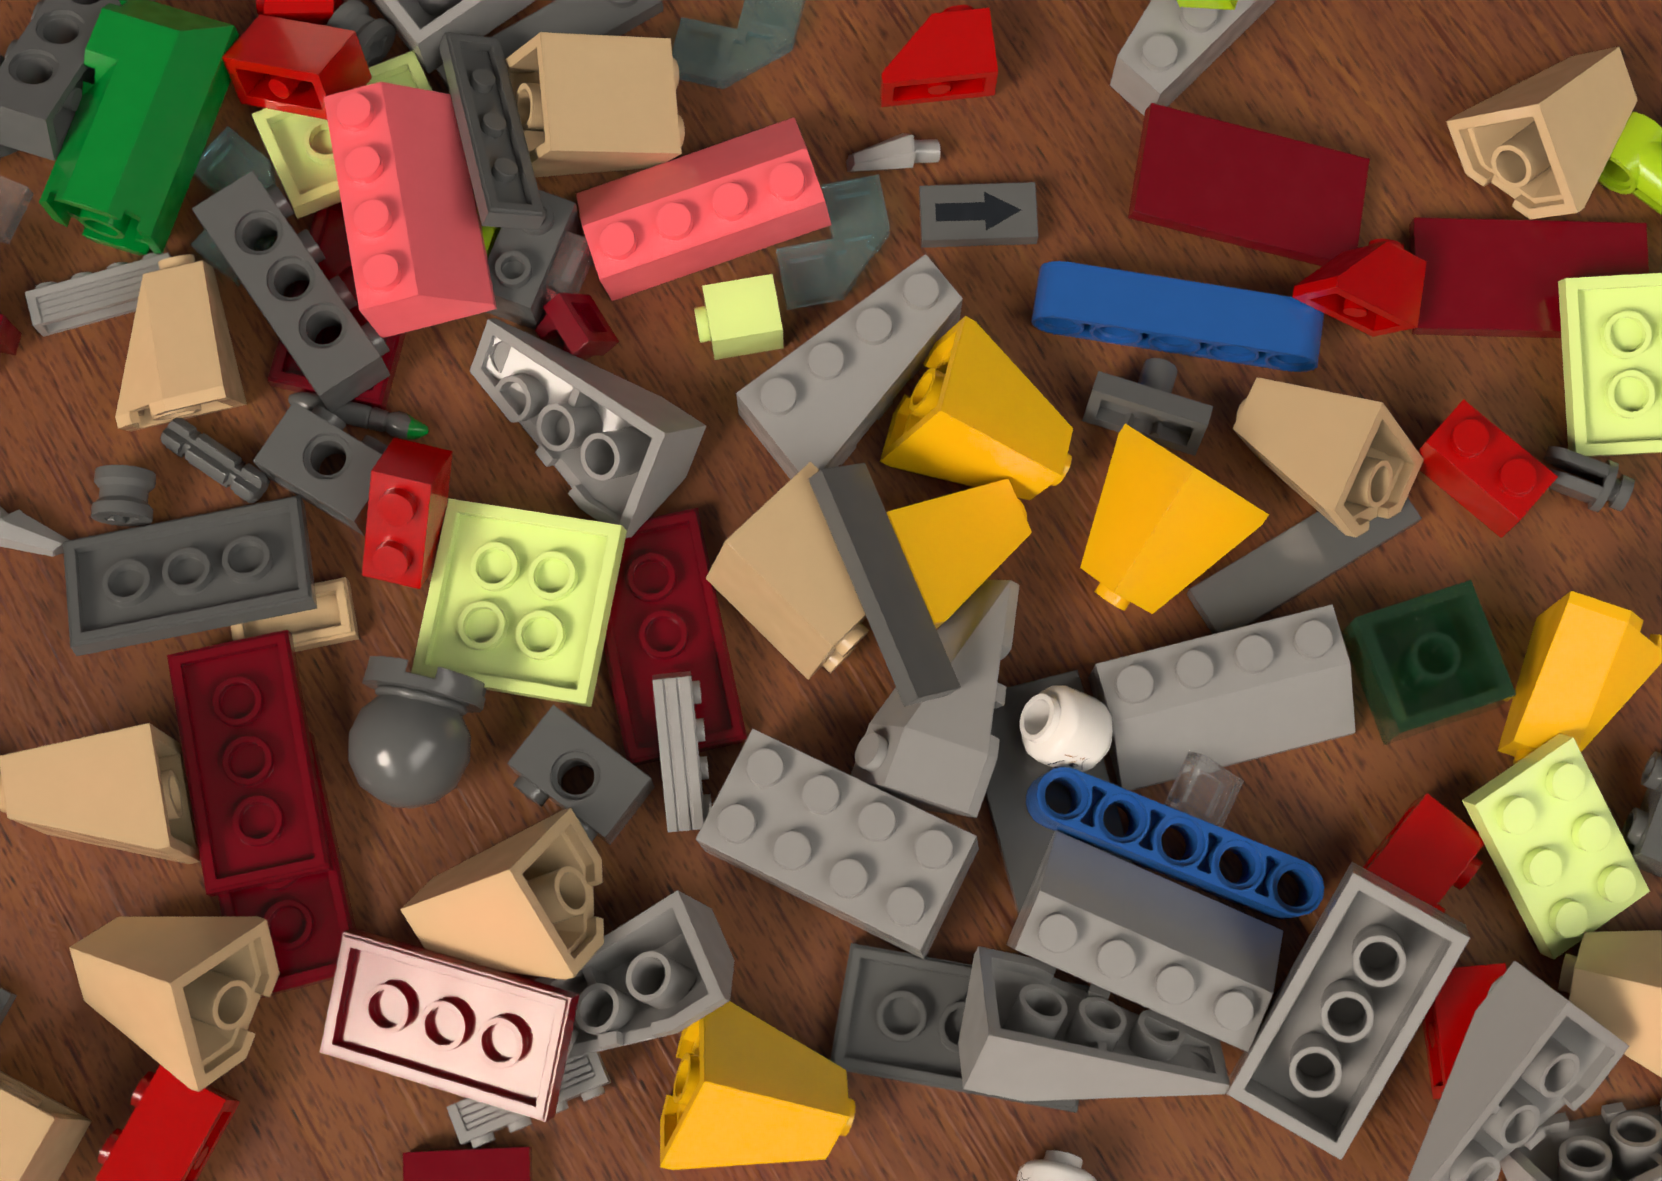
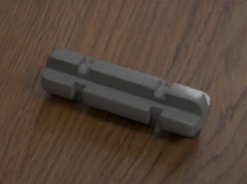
M176 417L171 420L160 438L166 448L181 458L185 456V459L189 461L188 463L224 487H230L236 495L246 502L254 504L262 497L270 484V480L266 477L265 473L250 463L245 465L246 462L241 457L207 434H200L195 426L183 418Z

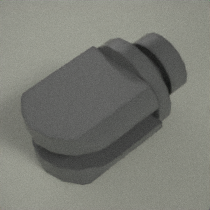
M1548 446L1544 456V460L1547 463L1594 481L1593 484L1570 474L1549 469L1558 478L1548 489L1588 503L1587 508L1597 513L1602 509L1607 500L1609 501V508L1620 512L1625 508L1632 494L1635 479L1623 474L1617 479L1619 463L1611 460L1603 463L1563 447Z

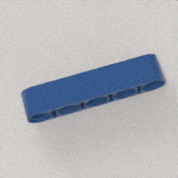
M1051 261L1040 266L1031 322L1038 330L1055 335L1282 371L1307 372L1318 367L1324 313L1289 296L1073 262Z
M1068 767L1052 769L1034 780L1027 790L1026 806L1028 813L1034 821L1043 827L1059 831L1088 845L1133 861V863L1266 916L1285 919L1310 914L1318 908L1323 899L1324 883L1322 876L1308 862L1079 770ZM1050 782L1061 783L1071 793L1072 804L1067 814L1056 813L1046 803L1045 792ZM1108 805L1118 806L1127 814L1129 826L1125 836L1116 837L1106 829L1103 816ZM1166 828H1174L1184 837L1186 848L1180 860H1173L1166 855L1162 848L1161 839ZM1226 850L1236 854L1242 864V875L1236 883L1226 880L1220 872V857ZM1284 873L1293 877L1298 884L1299 896L1293 906L1284 903L1278 895V880Z

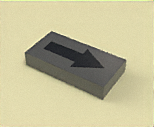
M1035 182L919 186L921 248L1037 244L1038 220Z

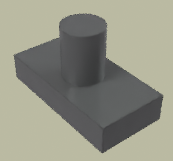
M1150 358L1143 363L1138 383L1098 371L1082 421L1116 432H1120L1126 423L1161 446L1195 456L1207 429L1213 406L1172 394L1178 373L1176 366L1165 359Z

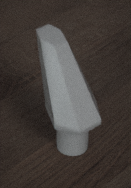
M902 133L849 155L846 161L847 172L913 168L914 163H937L940 159V144L937 139L914 140L912 134Z
M0 506V547L51 557L64 553L63 541H68L69 539L27 516L20 509L8 514Z

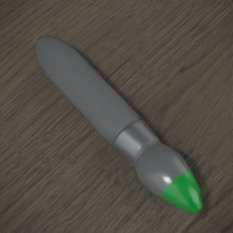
M302 391L295 392L288 397L290 405L296 402L311 412L316 405L327 409L317 393ZM350 401L333 412L347 425L364 429L369 428V430L386 431L392 437L399 439H420L429 432L428 426L402 411L390 413L377 407L373 408V406Z

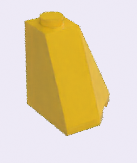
M967 316L963 317L934 343L923 362L930 369L920 378L912 396L910 397L905 394L897 406L891 419L880 462L893 468L972 487L1008 478L1016 497L1030 501L1050 485H1058L1066 476L1072 461V456L1068 453L1073 427L979 324Z
M1125 423L1117 437L1080 568L1100 582L1094 592L1112 605L1125 611L1131 602L1153 614L1262 526L1269 514Z
M1008 478L887 512L936 629L1032 533L1027 522L1025 507L1016 497Z
M1574 591L1567 593L1536 618L1497 751L1513 756V764H1516L1560 733L1574 737L1582 752L1662 663V635L1650 634L1649 639L1640 632L1643 620L1631 610Z
M730 1001L682 1030L676 1058L682 1060L676 1073L673 1096L666 1095L660 1119L661 1168L679 1170L824 1160L828 1157L838 1137L846 1136L849 1133L855 1115V1101L848 1097L847 1072L844 1068Z

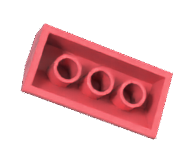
M378 82L324 96L359 310L379 336L386 338L497 309L480 216L451 95Z
M795 117L576 193L582 228L599 280L612 301L832 225L821 187Z

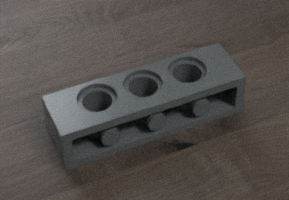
M41 0L37 3L31 22L20 38L14 39L9 44L5 60L0 66V145L53 161L56 160L82 98L83 81L94 84L95 69L84 66L85 48L101 9L109 3L122 6L119 0Z
M250 171L191 208L330 412L333 413L390 376L381 357L390 351L388 346L369 322L360 327L349 310L358 305L338 274L330 280L326 278L317 265L326 259L307 229L296 234L286 218L294 214V211L275 183L264 188L255 173ZM267 235L278 236L275 244L264 251L253 250L254 244L261 237ZM300 280L310 282L307 290L302 295L294 298L284 297L286 288L293 282ZM330 326L342 328L341 334L334 342L325 345L315 343L316 337L321 330Z

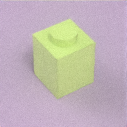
M773 274L702 286L705 306L694 308L700 343L712 342L715 360L784 348L783 328Z

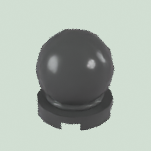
M370 656L362 683L374 689L377 697L361 708L349 732L348 761L359 786L379 801L394 808L412 809L434 804L457 787L470 762L471 734L463 716L467 713H480L483 711L486 699L484 697L487 689L484 688L485 683L438 667L435 679L405 672L408 664L406 659Z

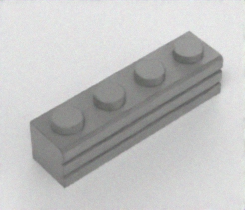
M169 252L165 254L150 253L145 255L143 260L132 263L117 262L109 265L103 271L95 273L81 272L73 275L70 280L59 283L44 282L37 285L35 289L25 292L32 325L44 337L135 312L143 274L160 270L158 261L169 258L171 255Z
M691 671L656 674L652 676L667 831L701 829L705 818L712 808L711 794L703 795L701 781L709 779L707 756L699 757L698 742L705 741L703 718L695 719L694 704L702 703L700 681H692Z
M600 1052L566 1060L556 1114L569 1109L567 1101L581 1096L583 1102L606 1093L603 1086L611 1083ZM470 1098L447 1106L460 1144L471 1142L473 1149L494 1141L495 1136L493 1133L505 1127H508L510 1133L532 1124L528 1116Z

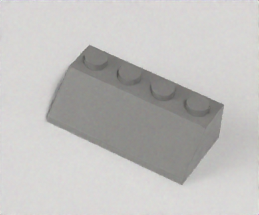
M1333 605L1097 663L1088 677L1093 697L1107 706L1112 717L1113 733L1109 754L1118 786L1129 791L1353 735L1356 732L1351 665Z
M1055 830L1006 945L1249 1052L1273 995L1283 930Z

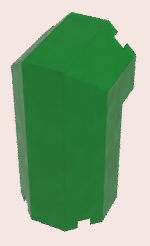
M119 0L122 6L109 3L101 9L85 48L84 66L95 69L94 84L83 81L82 98L39 203L54 221L65 227H68L71 217L78 220L85 226L82 236L96 243L139 256L147 255L149 248L154 253L160 254L165 249L231 82L222 56L240 35L232 24L151 0Z

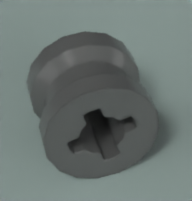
M361 0L346 1L333 13L326 26L356 31L368 67L379 64L385 58L393 45L396 35L395 27L385 19L373 18L370 15L369 7Z
M104 465L95 469L94 483L99 488V498L91 506V518L93 520L110 525L134 527L152 523L153 508L148 504V495L156 486V474L153 471L128 465Z

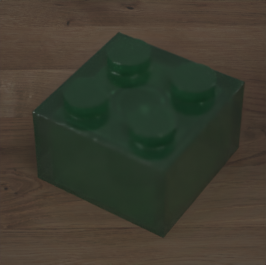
M1471 580L1355 617L1341 632L1384 745L1496 709L1516 696Z

